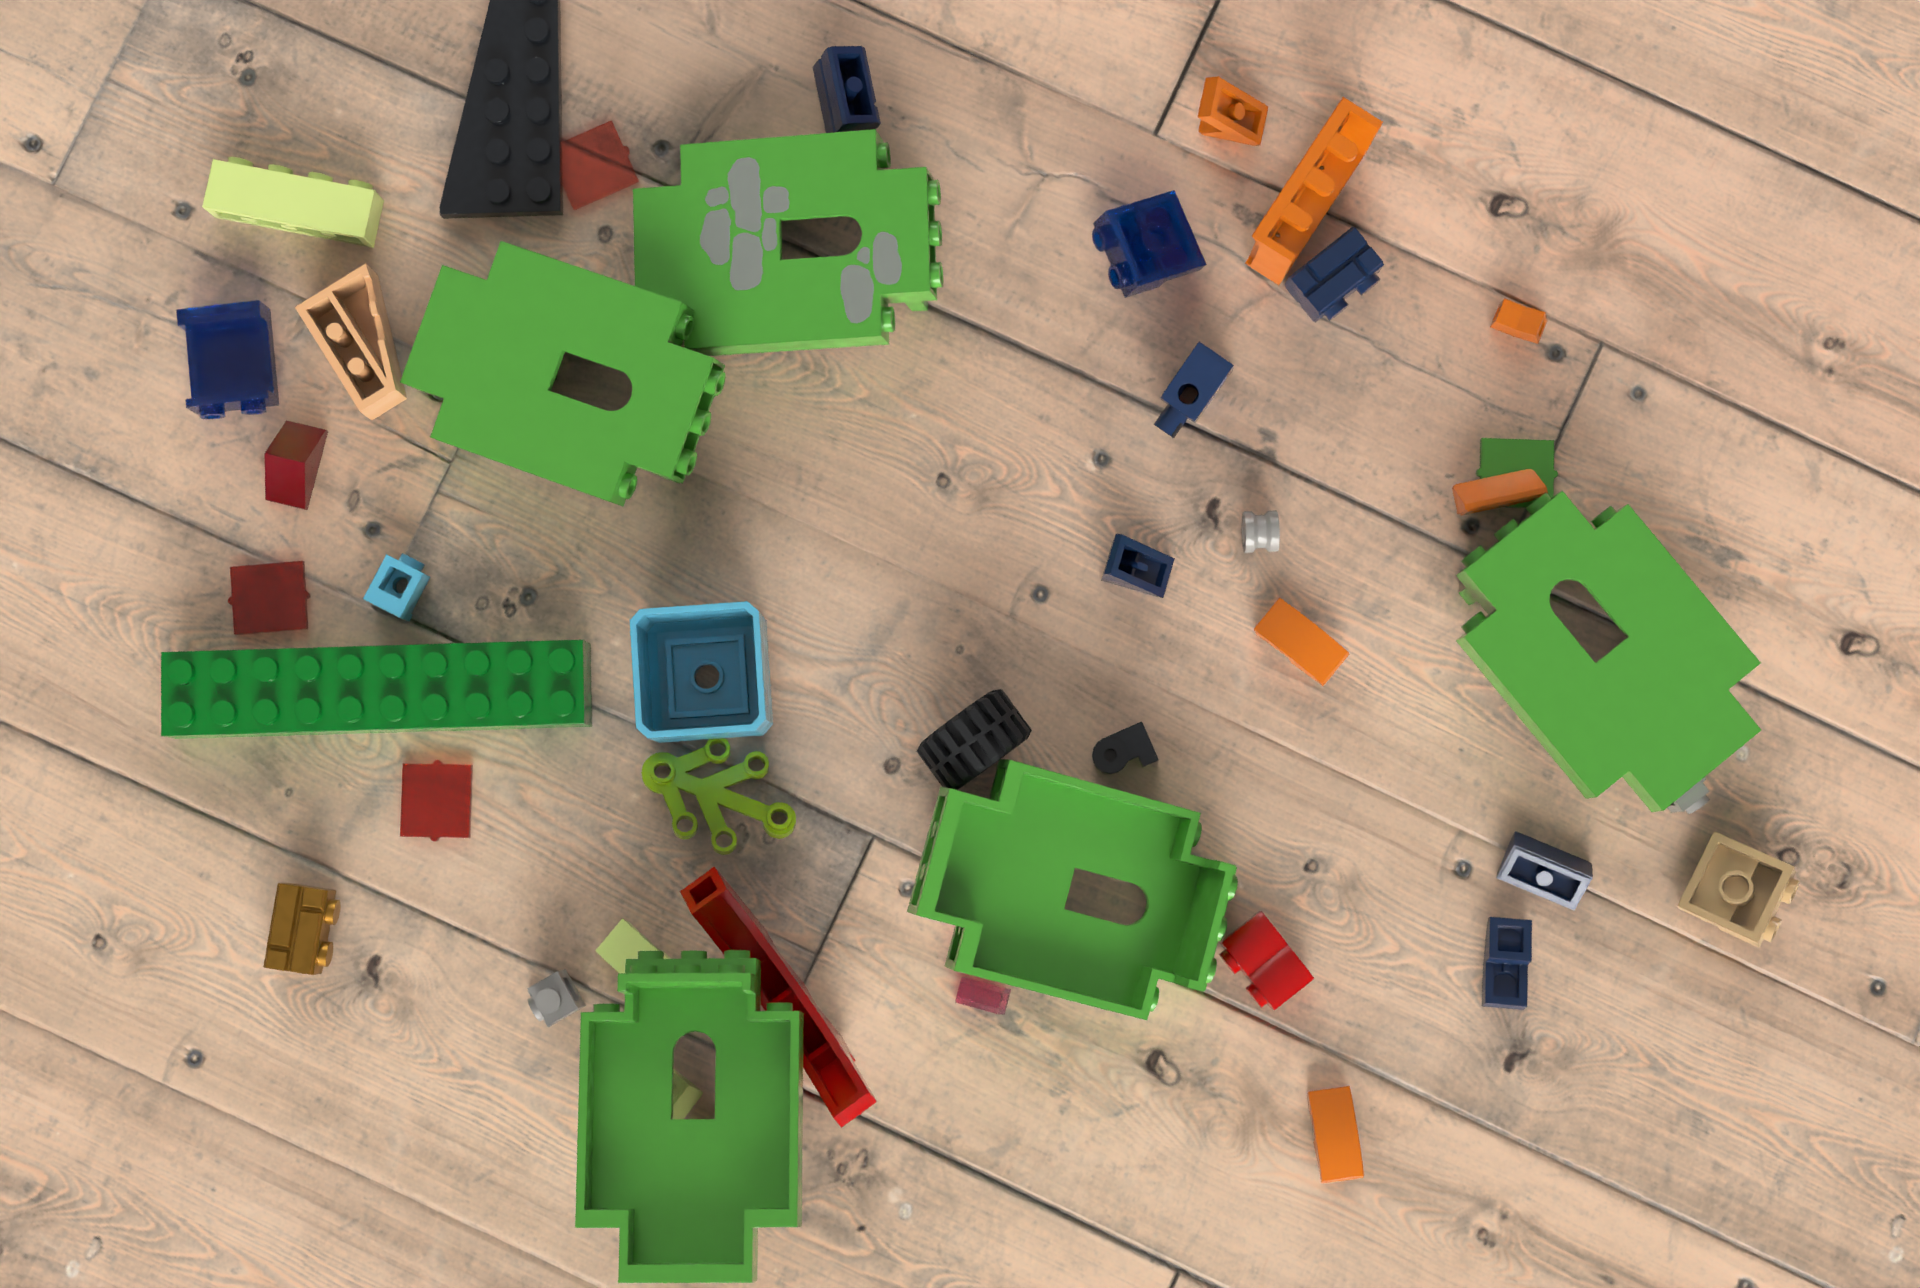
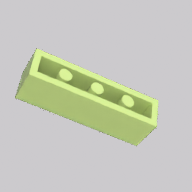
M228 157L227 162L213 159L202 207L213 217L374 248L384 200L373 190V185L363 181L349 180L348 185L333 182L332 177L322 173L309 172L308 177L294 175L293 170L284 166L269 164L268 169L253 167V163L248 160Z

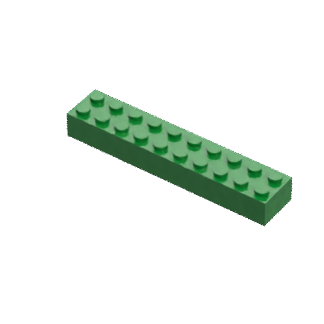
M585 640L161 652L162 737L194 739L592 727L591 644Z

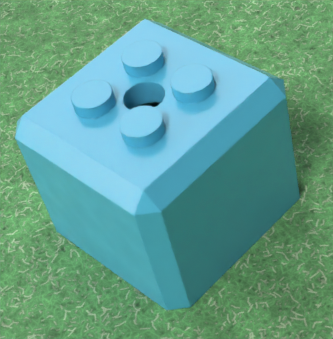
M748 601L639 609L630 619L636 729L644 736L658 743L763 736L773 725L767 620ZM705 665H712L719 672L717 684L709 689L701 688L696 681L698 670Z

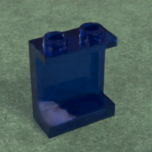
M260 300L176 309L177 324L186 332L191 398L185 399L187 409L200 415L201 419H220L226 416L225 412L241 410V414L256 415L267 412L266 407L279 406L270 308Z

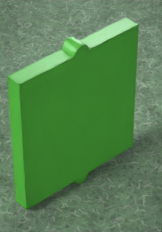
M1480 439V468L1476 470V475L1480 479L1532 469L1546 485L1549 497L1552 498L1554 496V478L1558 476V472L1554 470V440ZM1534 501L1506 506V508H1527Z

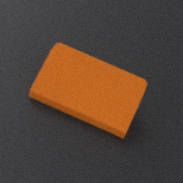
M1532 469L1459 483L1452 487L1457 514H1460V516L1534 501L1544 493H1548L1546 485Z

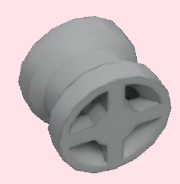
M1277 510L1267 511L1265 515H1255L1252 511H1244L1242 513L1241 534L1244 553H1253L1257 548H1265L1268 552L1279 551L1280 528Z

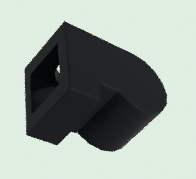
M1142 722L1101 739L1093 748L1092 753L1094 765L1098 770L1106 774L1118 773L1126 766L1128 761L1137 757L1142 768L1159 760Z

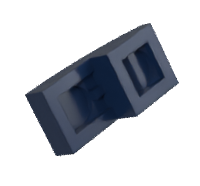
M1500 917L1488 918L1483 961L1482 1007L1518 1010L1527 1008L1528 964L1532 962V920Z

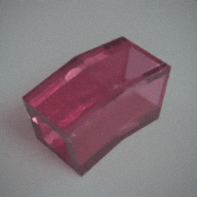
M962 976L955 1003L1005 1015L1011 989Z

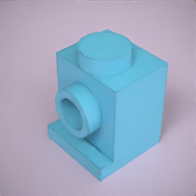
M403 553L399 560L386 554L363 599L409 622L413 616L411 613L430 579V576L421 572L425 564ZM401 579H407L409 582L404 593H398L396 585Z

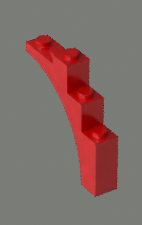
M714 866L682 889L680 893L691 914L723 954L727 950L750 951V958H757L761 961V1006L767 1011V1003H793V1011L804 1013L803 1068L840 1127L842 1128L875 1104L877 1100L857 1068L856 1060L843 1037L817 1007L804 982L778 952L764 926Z

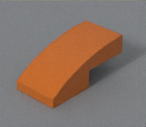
M1281 598L1275 602L1254 628L1256 635L1287 656L1293 665L1322 686L1326 684L1349 656V652Z
M1350 1086L1309 1091L1307 1093V1101L1315 1137L1313 1143L1321 1183L1364 1178L1361 1147Z

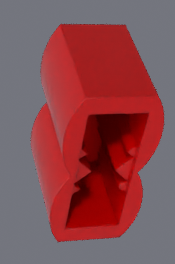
M1258 911L1219 942L1224 948V951L1219 956L1234 974L1241 970L1251 984L1245 989L1260 1008L1268 1004L1272 1010H1276L1315 979L1262 911Z

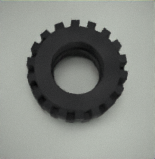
M1002 689L992 690L930 734L921 742L916 752L942 787L958 790L1027 740L1032 729Z

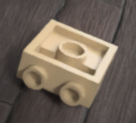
M1714 831L1677 907L1684 912L1717 926L1723 932L1760 948L1763 939L1772 942L1782 921V919L1775 917L1781 902L1791 903L1800 881L1793 879L1796 873L1794 866Z

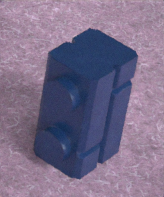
M831 46L826 48L821 55V59H818L813 66L826 133L877 129L881 122L878 107L874 105L876 98L865 47Z
M1351 227L1289 276L1285 287L1293 298L1300 303L1302 309L1312 321L1316 323L1323 316H1326L1330 321L1349 305L1345 301L1347 297L1356 290L1362 296L1381 280L1377 274L1384 266V263L1373 248L1368 245L1355 227Z

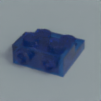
M1175 190L1107 210L1093 223L1095 227L1092 231L1093 243L1098 251H1105L1111 265L1108 269L1110 283L1115 289H1121L1125 298L1158 288L1168 280L1200 271L1207 265Z

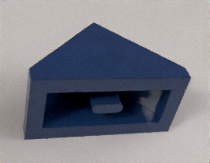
M1115 534L1101 581L1163 598L1175 558L1125 535Z

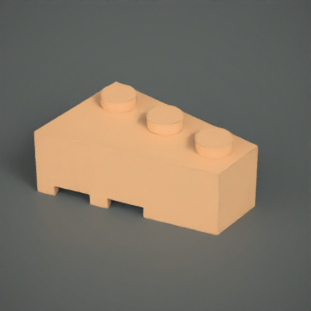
M367 263L295 307L362 414L370 420H374L407 399L404 384L400 383L402 375L379 277Z

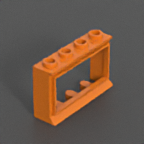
M1342 97L1252 234L1256 242L1245 262L1246 265L1277 285L1281 284L1367 153L1383 121L1345 97Z

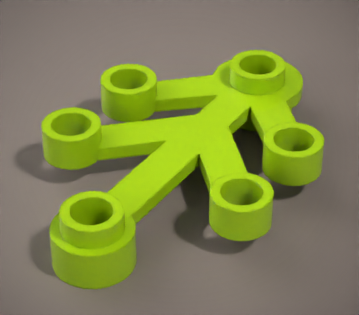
M709 739L705 747L678 758L667 752L655 753L644 762L641 772L642 780L650 791L663 795L673 819V832L680 839L692 838L697 833L698 822L692 813L686 811L679 789L696 796L712 834V847L718 854H730L737 846V836L731 828L727 827L718 805L761 821L765 832L773 838H785L795 829L796 814L790 805L776 802L769 806L726 789L749 778H763L768 773L769 760L762 752H751L745 757L744 762L703 779L690 775L687 772L709 762L715 764L725 762L730 756V744L727 739ZM714 744H721L725 747L726 751L721 756H714L711 754L710 748ZM754 759H759L764 763V768L760 771H752L748 764ZM660 766H666L671 772L666 778H658L654 774L655 770ZM776 812H783L788 819L784 824L777 825L772 821V815ZM682 819H688L693 823V827L688 832H682L677 828L678 822ZM723 834L730 836L732 839L731 845L725 848L718 846L716 843V839Z

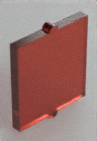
M612 120L561 142L562 185L573 210H577L639 182L628 158L630 150L627 146H623Z
M304 561L230 567L232 597L228 598V603L232 605L234 635L308 629L307 599L311 595L306 591Z
M435 760L433 764L403 763L400 837H430L432 841L436 842L440 840V837L470 838L473 765L443 764L440 760Z

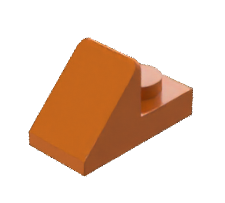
M1219 76L1207 77L1198 112V118L1201 119L1199 133L1214 138L1260 146L1269 106Z

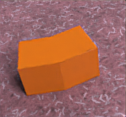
M1504 298L1497 308L1490 327L1513 337L1539 344L1548 320L1545 312Z

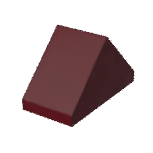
M286 420L264 453L265 500L308 510L328 435L327 430Z

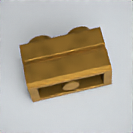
M278 883L264 968L308 975L322 974L323 967L330 965L333 956V942L328 941L330 925H336L340 915L341 903L340 900L335 899L336 890L293 883Z

